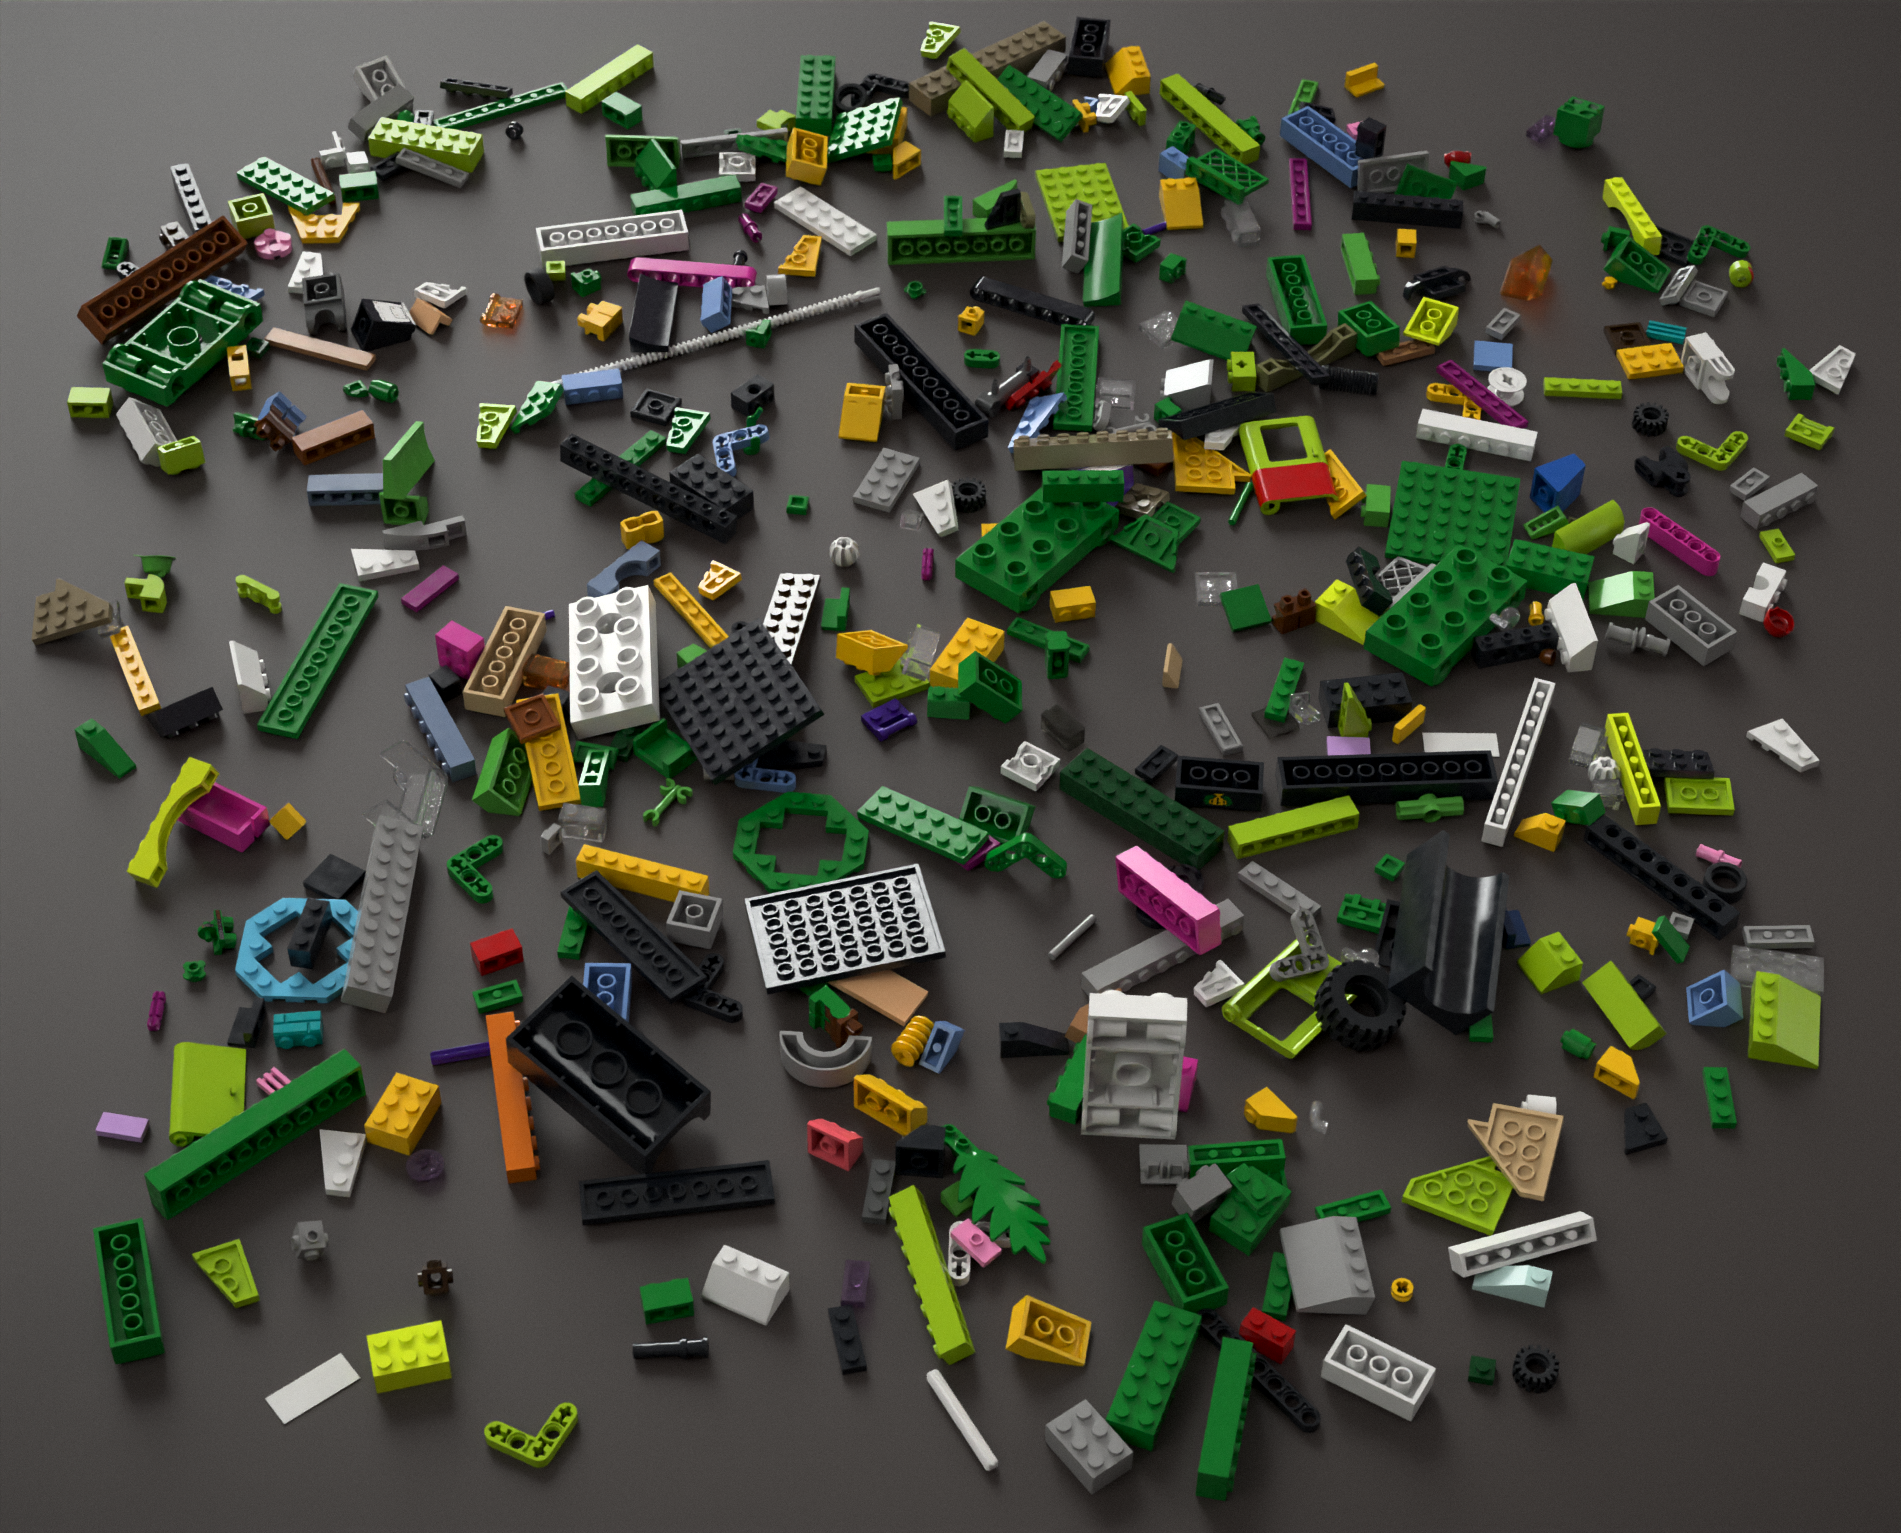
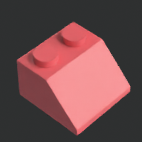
M824 1119L810 1120L807 1123L808 1153L849 1172L863 1152V1137L859 1136L856 1132H850L839 1127L836 1123L828 1122Z

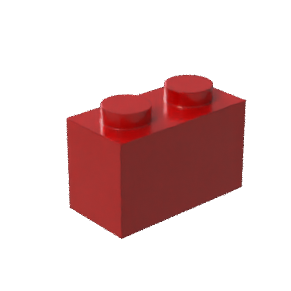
M513 928L470 943L472 959L481 976L524 962L522 946Z
M1253 1307L1240 1324L1239 1334L1246 1341L1253 1342V1348L1257 1352L1282 1364L1294 1347L1296 1330Z

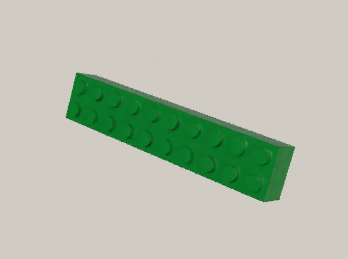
M343 1049L330 1056L329 1059L321 1064L312 1067L305 1074L293 1079L286 1086L274 1091L262 1101L253 1104L246 1111L234 1116L222 1126L213 1129L198 1141H194L179 1153L173 1154L163 1163L151 1168L144 1174L151 1203L168 1221L366 1095L361 1065L346 1049Z

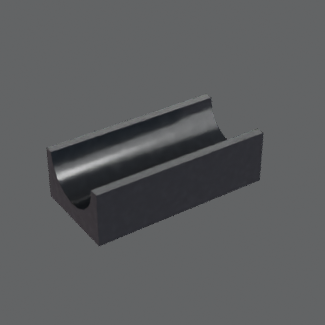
M1443 830L1407 854L1388 990L1457 1035L1494 1013L1509 876L1501 872L1495 876L1477 878L1462 875L1452 870L1446 864L1450 834Z
M573 976L569 977L506 1038L508 1063L639 1174L653 1173L654 1165L665 1146L687 1123L697 1117L705 1121L711 1115V1091Z

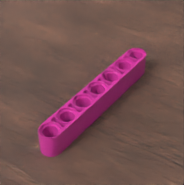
M640 257L631 260L627 273L628 278L633 282H639L640 274L661 281L678 282L679 286L703 288V284L720 276H723L732 288L754 286L757 276L756 270L749 266Z

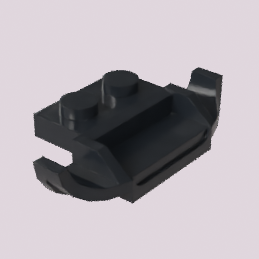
M1446 265L1413 275L1414 279L1406 284L1403 297L1409 300L1415 291L1420 296L1425 295L1430 299L1441 301L1442 298L1457 296L1459 293L1465 292V284L1459 281V277L1463 276L1467 281H1471V276L1463 269L1449 268Z

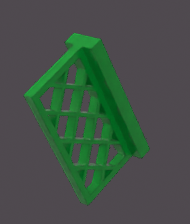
M1217 148L1197 159L1193 156L1187 158L1186 175L1196 178L1198 182L1237 205L1244 203L1245 196L1269 184L1267 177Z

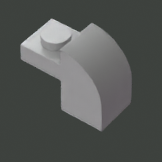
M785 274L766 275L768 305L788 304Z

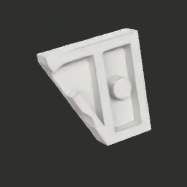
M1100 94V103L1097 105L1098 110L1096 112L1098 122L1113 123L1130 103L1128 96Z
M425 282L414 289V296L441 308L448 307L467 293L466 287L461 286L459 290L449 289V285Z
M1218 960L1216 968L1212 972L1208 971L1204 979L1194 987V995L1205 1007H1208L1235 995L1244 987V983L1222 960Z

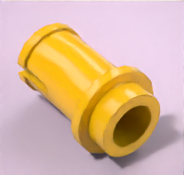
M1537 601L1532 602V604L1530 603L1529 624L1531 626L1543 624L1545 619L1542 614V604Z

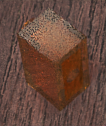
M531 654L522 669L523 684L545 690L548 685L565 690L570 682V662Z

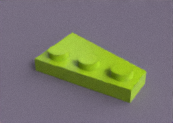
M930 22L929 30L926 32L927 37L924 39L920 50L921 56L937 59L961 33L960 26Z
M480 403L477 445L479 448L496 449L517 413L516 406Z
M240 1239L192 1254L196 1264L235 1308L260 1301Z

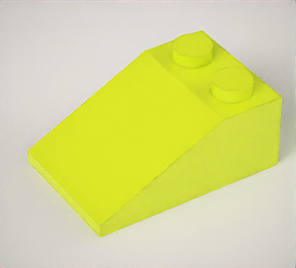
M1423 297L1406 326L1403 335L1439 346L1451 336L1456 327L1459 307Z
M1338 579L1315 601V621L1364 645L1366 630L1381 617L1361 606L1356 589Z

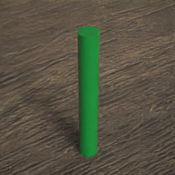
M1246 483L1228 520L1229 525L1234 526L1254 487L1253 483Z

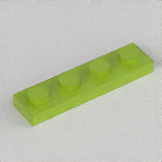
M1544 377L1543 381L1544 396L1622 398L1621 381Z

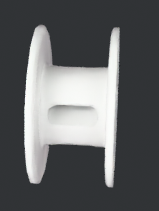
M1503 367L1497 368L1489 374L1488 381L1490 385L1487 389L1507 405L1515 406L1523 401L1524 392L1522 389L1526 386L1527 382L1523 373L1514 368Z

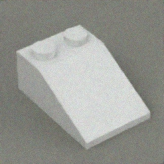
M387 56L355 68L353 78L361 92L371 103L398 84L406 89Z

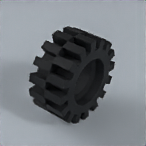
M1647 402L1646 405L1641 403L1634 410L1632 419L1633 429H1636L1637 433L1641 431V435L1648 434V437H1651V434L1654 437L1658 434L1662 435L1666 431L1669 419L1667 409H1662V405L1656 406L1657 403H1653V405H1650V402Z
M966 477V480L960 478L959 482L956 480L952 484L957 511L961 512L963 509L964 513H967V510L973 513L974 509L979 511L980 507L983 508L984 504H986V488L982 481L978 480L976 482V478L969 480V477Z
M1532 1344L1528 1345V1350L1524 1346L1521 1348V1352H1517L1512 1376H1514L1515 1383L1519 1382L1521 1389L1526 1386L1527 1392L1534 1389V1393L1539 1394L1540 1389L1544 1393L1547 1392L1548 1388H1553L1557 1381L1560 1366H1558V1358L1555 1359L1556 1354L1554 1352L1549 1354V1348L1546 1347L1544 1350H1541L1542 1345H1537L1536 1349H1534ZM1529 1364L1540 1365L1545 1369V1373H1532L1526 1366Z

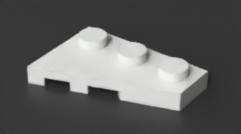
M302 253L288 285L289 292L303 294L302 278L323 275L321 253Z
M949 480L913 494L940 537L959 530L952 484Z
M1783 718L1747 731L1746 737L1751 741L1755 739L1760 742L1763 749L1767 751L1772 750L1779 755L1780 760L1799 772L1817 767L1820 760Z
M320 1129L326 1195L350 1197L366 1145V1134Z

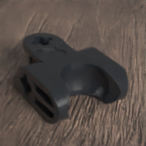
M1670 446L1661 448L1659 461L1651 460L1647 456L1635 459L1634 468L1636 473L1653 487L1661 484L1671 495L1676 497L1687 495L1688 486L1686 484L1691 479V475L1688 472V464Z

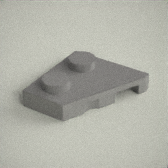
M765 285L732 288L731 306L750 311L753 308L762 309L764 314H769Z

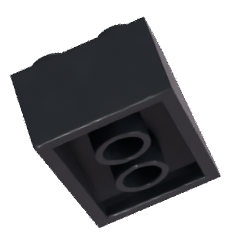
M1387 899L1371 961L1376 965L1391 968L1400 906L1399 901Z

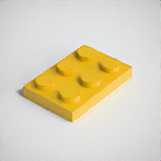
M1671 343L1618 349L1616 353L1628 380L1683 373L1684 366Z

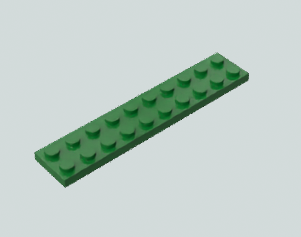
M339 583L257 723L258 731L298 739L378 599V591Z

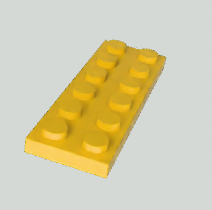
M558 693L544 696L554 712L561 730L525 743L539 811L581 804L578 780ZM526 699L516 700V703L521 702V701L526 700Z

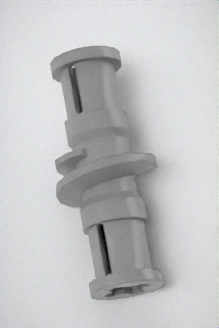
M1612 622L1609 623L1605 635V640L1612 639L1625 645H1631L1632 652L1639 647L1646 651L1661 653L1664 657L1668 652L1671 640L1668 638L1664 640L1654 637V635L1646 634L1645 627H1642L1638 632L1637 627L1633 631L1629 628L1615 626Z

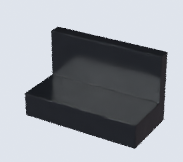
M255 997L251 1008L239 1007L227 1041L228 1045L255 1048L267 1014L264 998Z

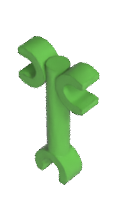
M667 778L666 786L668 787L660 786V793L666 797L654 810L650 809L643 813V821L646 822L648 819L653 818L652 824L654 827L657 826L660 822L659 816L676 797L679 803L686 804V797L684 795L692 797L691 788L681 787L680 785L675 786V781Z

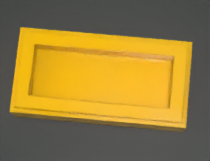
M1421 704L1418 705L1394 726L1393 742L1400 744L1424 723L1426 707Z

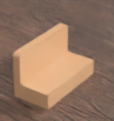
M419 298L416 299L409 312L415 324L430 335L434 334L439 323L450 326L453 320L429 302Z

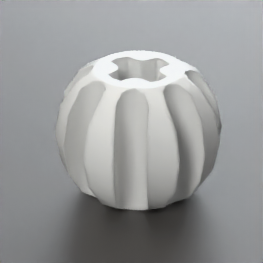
M839 537L830 545V558L839 567H849L857 561L859 548L857 543L851 538Z
M1607 756L1596 758L1588 769L1590 781L1599 788L1614 786L1621 774L1619 764Z

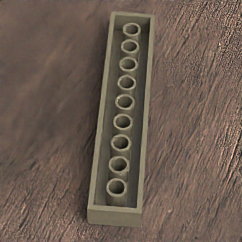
M1042 21L972 53V55L996 79L1009 65L1023 74L1032 70L1048 49L1065 54L1066 36L1047 22ZM944 66L910 82L909 101L930 117L948 109V101L960 87L961 83Z

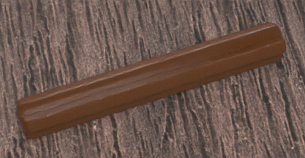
M311 158V165L320 186L334 193L320 158ZM336 196L335 200L328 203L329 205H331L332 203L335 204L337 202Z

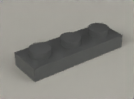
M872 1159L862 1222L886 1225L890 1204L889 1197L891 1196L895 1175V1161Z

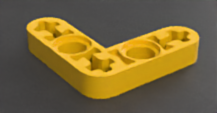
M1440 383L1428 385L1426 397L1430 401L1464 405L1462 417L1480 420L1481 408L1456 387ZM1451 393H1455V394H1458L1459 396H1453V395H1450V394H1451ZM1468 408L1476 409V411L1468 410Z

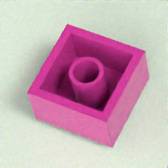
M450 621L435 634L439 665L442 667L447 665L459 677L469 680L485 648L484 638L456 622Z

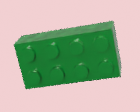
M1514 539L1506 567L1512 573L1527 580L1526 588L1557 595L1570 584L1576 583L1583 601L1591 576L1594 556Z
M1188 1213L1143 1227L1142 1246L1175 1307L1197 1314L1204 1308L1216 1309L1227 1305L1229 1287Z

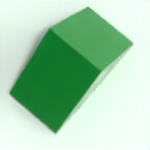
M1451 161L1448 177L1458 183L1457 186L1464 191L1484 184L1487 167Z

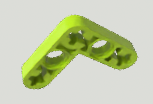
M1735 431L1731 433L1718 449L1694 438L1681 436L1677 440L1676 450L1680 454L1706 466L1723 471L1746 448L1748 436L1744 432ZM1726 449H1729V450H1732V451H1734V452H1727V451H1725V450H1726ZM1698 452H1705L1707 455H1702Z
M572 1403L559 1404L536 1438L505 1423L493 1421L485 1427V1441L490 1447L533 1467L543 1468L551 1462L578 1421L577 1409ZM568 1413L571 1414V1417L566 1416L562 1421V1415H567ZM498 1431L501 1433V1436L495 1435V1437H492L491 1434H496ZM550 1431H558L560 1433L556 1439H548L546 1435ZM516 1440L525 1442L524 1446L520 1449L512 1448L511 1444ZM544 1449V1456L539 1455L538 1458L535 1457V1453L540 1454Z

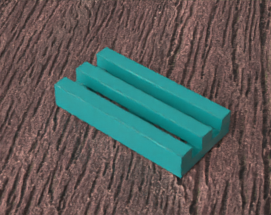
M1649 320L1646 335L1648 338L1683 344L1687 328Z

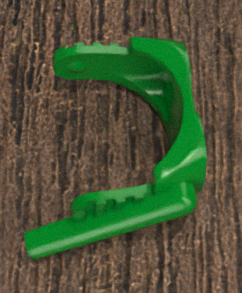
M758 407L753 416L747 417L745 428L756 425V421L763 412L761 407ZM757 436L752 437L751 446L743 448V452L747 455L757 454L760 451V438Z

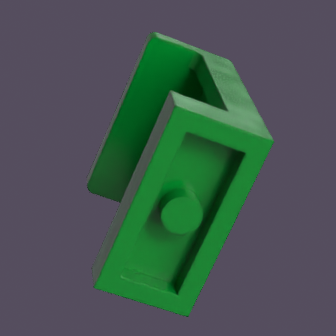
M664 718L653 723L651 727L633 739L634 755L666 778H673L698 760L690 745L667 728V720Z

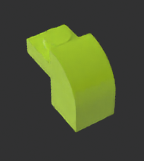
M149 574L147 579L126 577L124 585L127 598L140 599L143 611L163 613L167 604V597L161 578L153 574Z

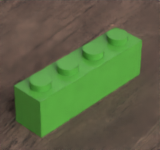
M1364 233L1342 234L1340 249L1354 295L1376 294L1377 286H1380V276L1376 274V263H1373V253L1369 251V240H1366Z

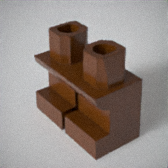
M1305 588L1299 590L1297 596H1282L1280 602L1274 604L1276 615L1272 616L1271 622L1281 635L1315 623L1316 604L1312 601L1310 592Z

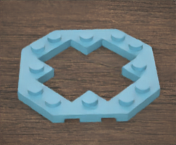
M282 898L246 920L235 968L236 976L259 998H264V1001L273 1002V999H285L286 1002L304 1003L305 1000H317L318 1003H329L341 995L358 911L347 900L319 899L330 901L332 921L351 938L336 948L337 954L346 962L344 965L314 984L308 981L300 972L280 984L258 962L274 952L272 945L263 937L296 916L300 918L307 901L305 898Z

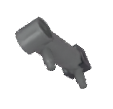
M1026 356L1024 363L1016 368V373L1001 384L998 383L997 379H993L991 391L981 392L976 398L975 406L990 417L996 416L1012 394L1028 382L1032 384V381L1038 376L1040 370L1031 365V357Z

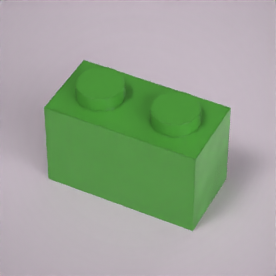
M1367 484L1365 492L1367 496L1361 500V504H1365L1361 505L1360 517H1364V526L1388 527L1391 486Z

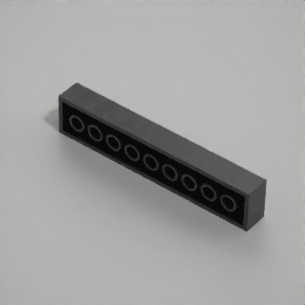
M888 313L854 325V343L884 375L888 373V365L898 364L900 375L898 381L903 382L904 396L955 451L988 437L989 419Z
M1491 750L1277 757L1275 773L1280 806L1313 805L1348 795L1354 804L1395 803L1398 801L1419 800L1425 794H1434L1437 798L1462 796L1463 800H1486L1494 798L1498 784Z

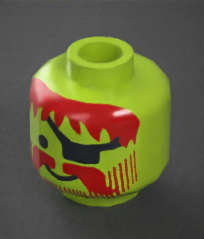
M1740 260L1730 266L1729 278L1735 287L1744 288L1752 283L1754 272L1749 262Z

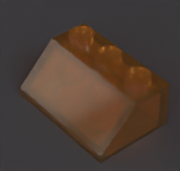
M1541 245L1511 259L1499 293L1502 296L1526 301L1539 297L1543 293L1553 259Z

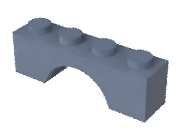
M641 540L587 583L588 597L596 598L619 591V582L626 577L650 575L661 566L660 551Z

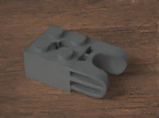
M340 273L302 278L305 319L309 335L318 334L320 326L325 323H334L337 325L338 331L347 330L344 288Z

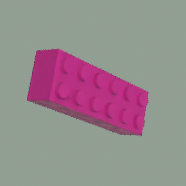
M1138 846L1115 857L1118 890L1121 894L1197 954L1202 955L1221 945L1220 910L1215 904L1209 902L1202 894L1196 892L1188 883L1183 882L1175 873L1170 872L1162 863L1157 862Z

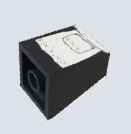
M361 299L351 331L361 350L369 352L409 341L412 333L415 332L416 324L403 302Z

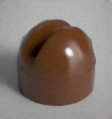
M1542 650L1539 655L1540 661L1545 665L1553 666L1556 660V650Z

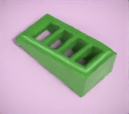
M1558 505L1523 524L1530 538L1535 539L1554 533L1569 523Z

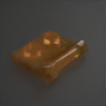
M492 293L489 297L486 311L480 317V322L487 326L513 329L523 307V300L500 297L499 294ZM500 306L496 317H492L495 307Z

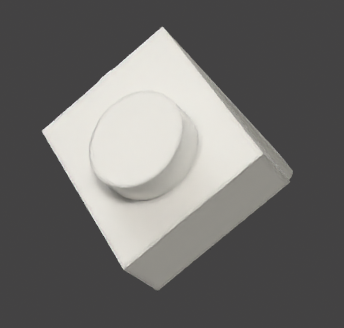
M336 131L332 132L334 149L320 151L321 162L325 170L345 166L346 151L343 148L341 137H337Z

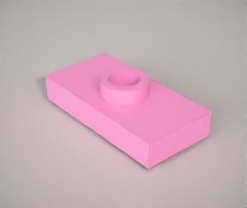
M968 1218L950 1233V1237L983 1268L1002 1252V1249L994 1242H991L990 1238L976 1225H973L972 1221Z

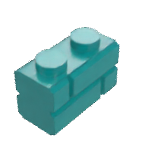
M321 1011L274 1014L273 1035L276 1048L289 1049L293 1046L313 1047L316 1044H323Z

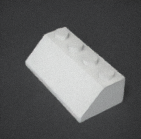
M129 397L116 414L120 425L124 428L126 436L130 439L133 449L139 455V460L146 465L151 464L159 467L161 465L157 447L177 441L160 409Z
M1572 583L1549 600L1544 616L1546 621L1552 622L1559 635L1557 650L1561 653V663L1565 664L1567 672L1592 670L1598 639L1577 585Z

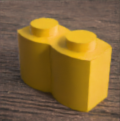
M649 511L639 517H630L620 522L621 540L627 549L635 546L641 540L645 543H655L664 538L663 519L658 511Z

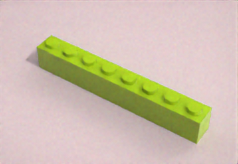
M1177 73L1160 80V95L1190 122L1195 124L1199 130L1225 153L1244 165L1259 160L1260 145Z
M912 1185L889 1197L891 1204L889 1212L898 1225L895 1227V1231L900 1240H903L904 1245L901 1246V1249L906 1259H909L910 1265L907 1266L909 1273L916 1280L914 1289L917 1296L923 1302L920 1308L925 1318L929 1320L927 1329L930 1336L936 1342L933 1345L934 1351L939 1359L943 1358L948 1365H951L976 1352L924 1196L915 1185Z

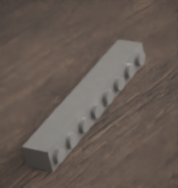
M1229 899L1216 904L1220 910L1221 942L1232 935H1237L1243 930L1244 915ZM1165 930L1082 972L1081 988L1088 996H1090V993L1102 994L1105 991L1117 988L1122 989L1121 992H1125L1138 983L1145 982L1150 977L1165 972L1168 968L1177 963L1184 962L1187 958L1197 953L1171 932Z

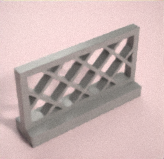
M1397 556L1375 577L1385 588L1386 585L1397 584V587L1386 588L1390 594L1398 593L1396 596H1391L1393 603L1382 615L1436 565L1431 563L1428 567ZM1399 564L1405 566V568L1396 569ZM1414 572H1421L1419 575H1412ZM1399 574H1409V576L1398 577ZM1394 575L1395 577L1390 579H1384L1385 576ZM1410 582L1408 585L1400 586V583Z

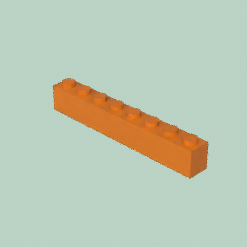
M513 1011L486 1015L508 1184L537 1180L536 1170H540L538 1155H533V1150H537L536 1135L531 1136L530 1134L531 1130H535L533 1116H528L527 1112L532 1110L530 1096L525 1097V1091H529L528 1079L523 1077L519 1071L508 1063L506 1038L520 1025V1021L514 1019Z

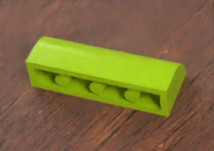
M1611 500L1555 531L1552 547L1587 554L1614 539L1617 534L1623 532L1624 516L1621 508L1614 500Z
M1612 961L1582 982L1630 1049L1641 1050L1647 1048L1667 1034Z

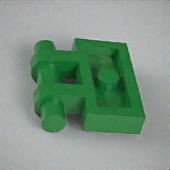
M1346 893L1336 923L1379 934L1386 903H1382L1381 900L1375 898L1374 900L1363 898L1360 894L1355 893L1351 895Z

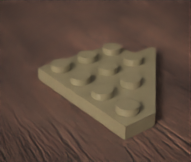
M58 578L56 579L54 592L36 597L31 640L35 645H39L112 623L113 607L109 602Z

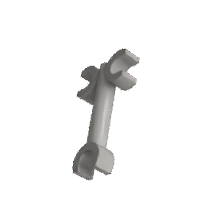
M1146 413L1144 414V420L1135 416V425L1118 429L1106 427L1104 431H1108V434H1115L1119 430H1128V433H1133L1138 429H1148V432L1156 431L1157 428L1151 425L1149 421L1150 416Z

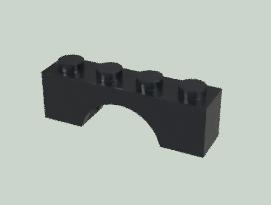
M1358 546L1354 552L1348 555L1345 561L1361 606L1381 616L1393 603L1389 590L1374 576L1381 569L1377 557Z

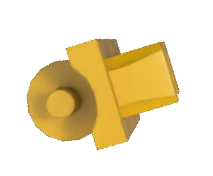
M1077 99L1072 100L1074 108L1084 115L1077 124L1083 132H1088L1089 126L1097 123V116L1094 112L1090 113L1091 108L1088 102L1080 104Z

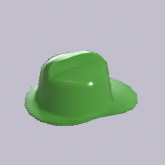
M133 554V556L141 557L145 573L156 575L159 578H163L170 572L172 561L176 560L175 557L142 556Z

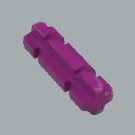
M932 548L923 549L921 578L924 581L932 579L934 556Z
M155 991L153 993V1001L149 1011L150 1018L147 1021L149 1031H158L160 1029V1021L162 1020L166 1001L165 992Z

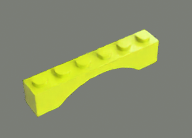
M1622 177L1605 179L1602 198L1609 208L1616 207L1623 213L1631 229L1634 241L1652 255H1659L1662 235Z
M189 757L182 766L180 775L176 782L172 784L169 795L161 804L157 817L151 823L145 839L141 841L134 859L129 863L127 872L135 880L158 888L168 869L166 847L174 824L189 805L210 792L219 775L211 764Z

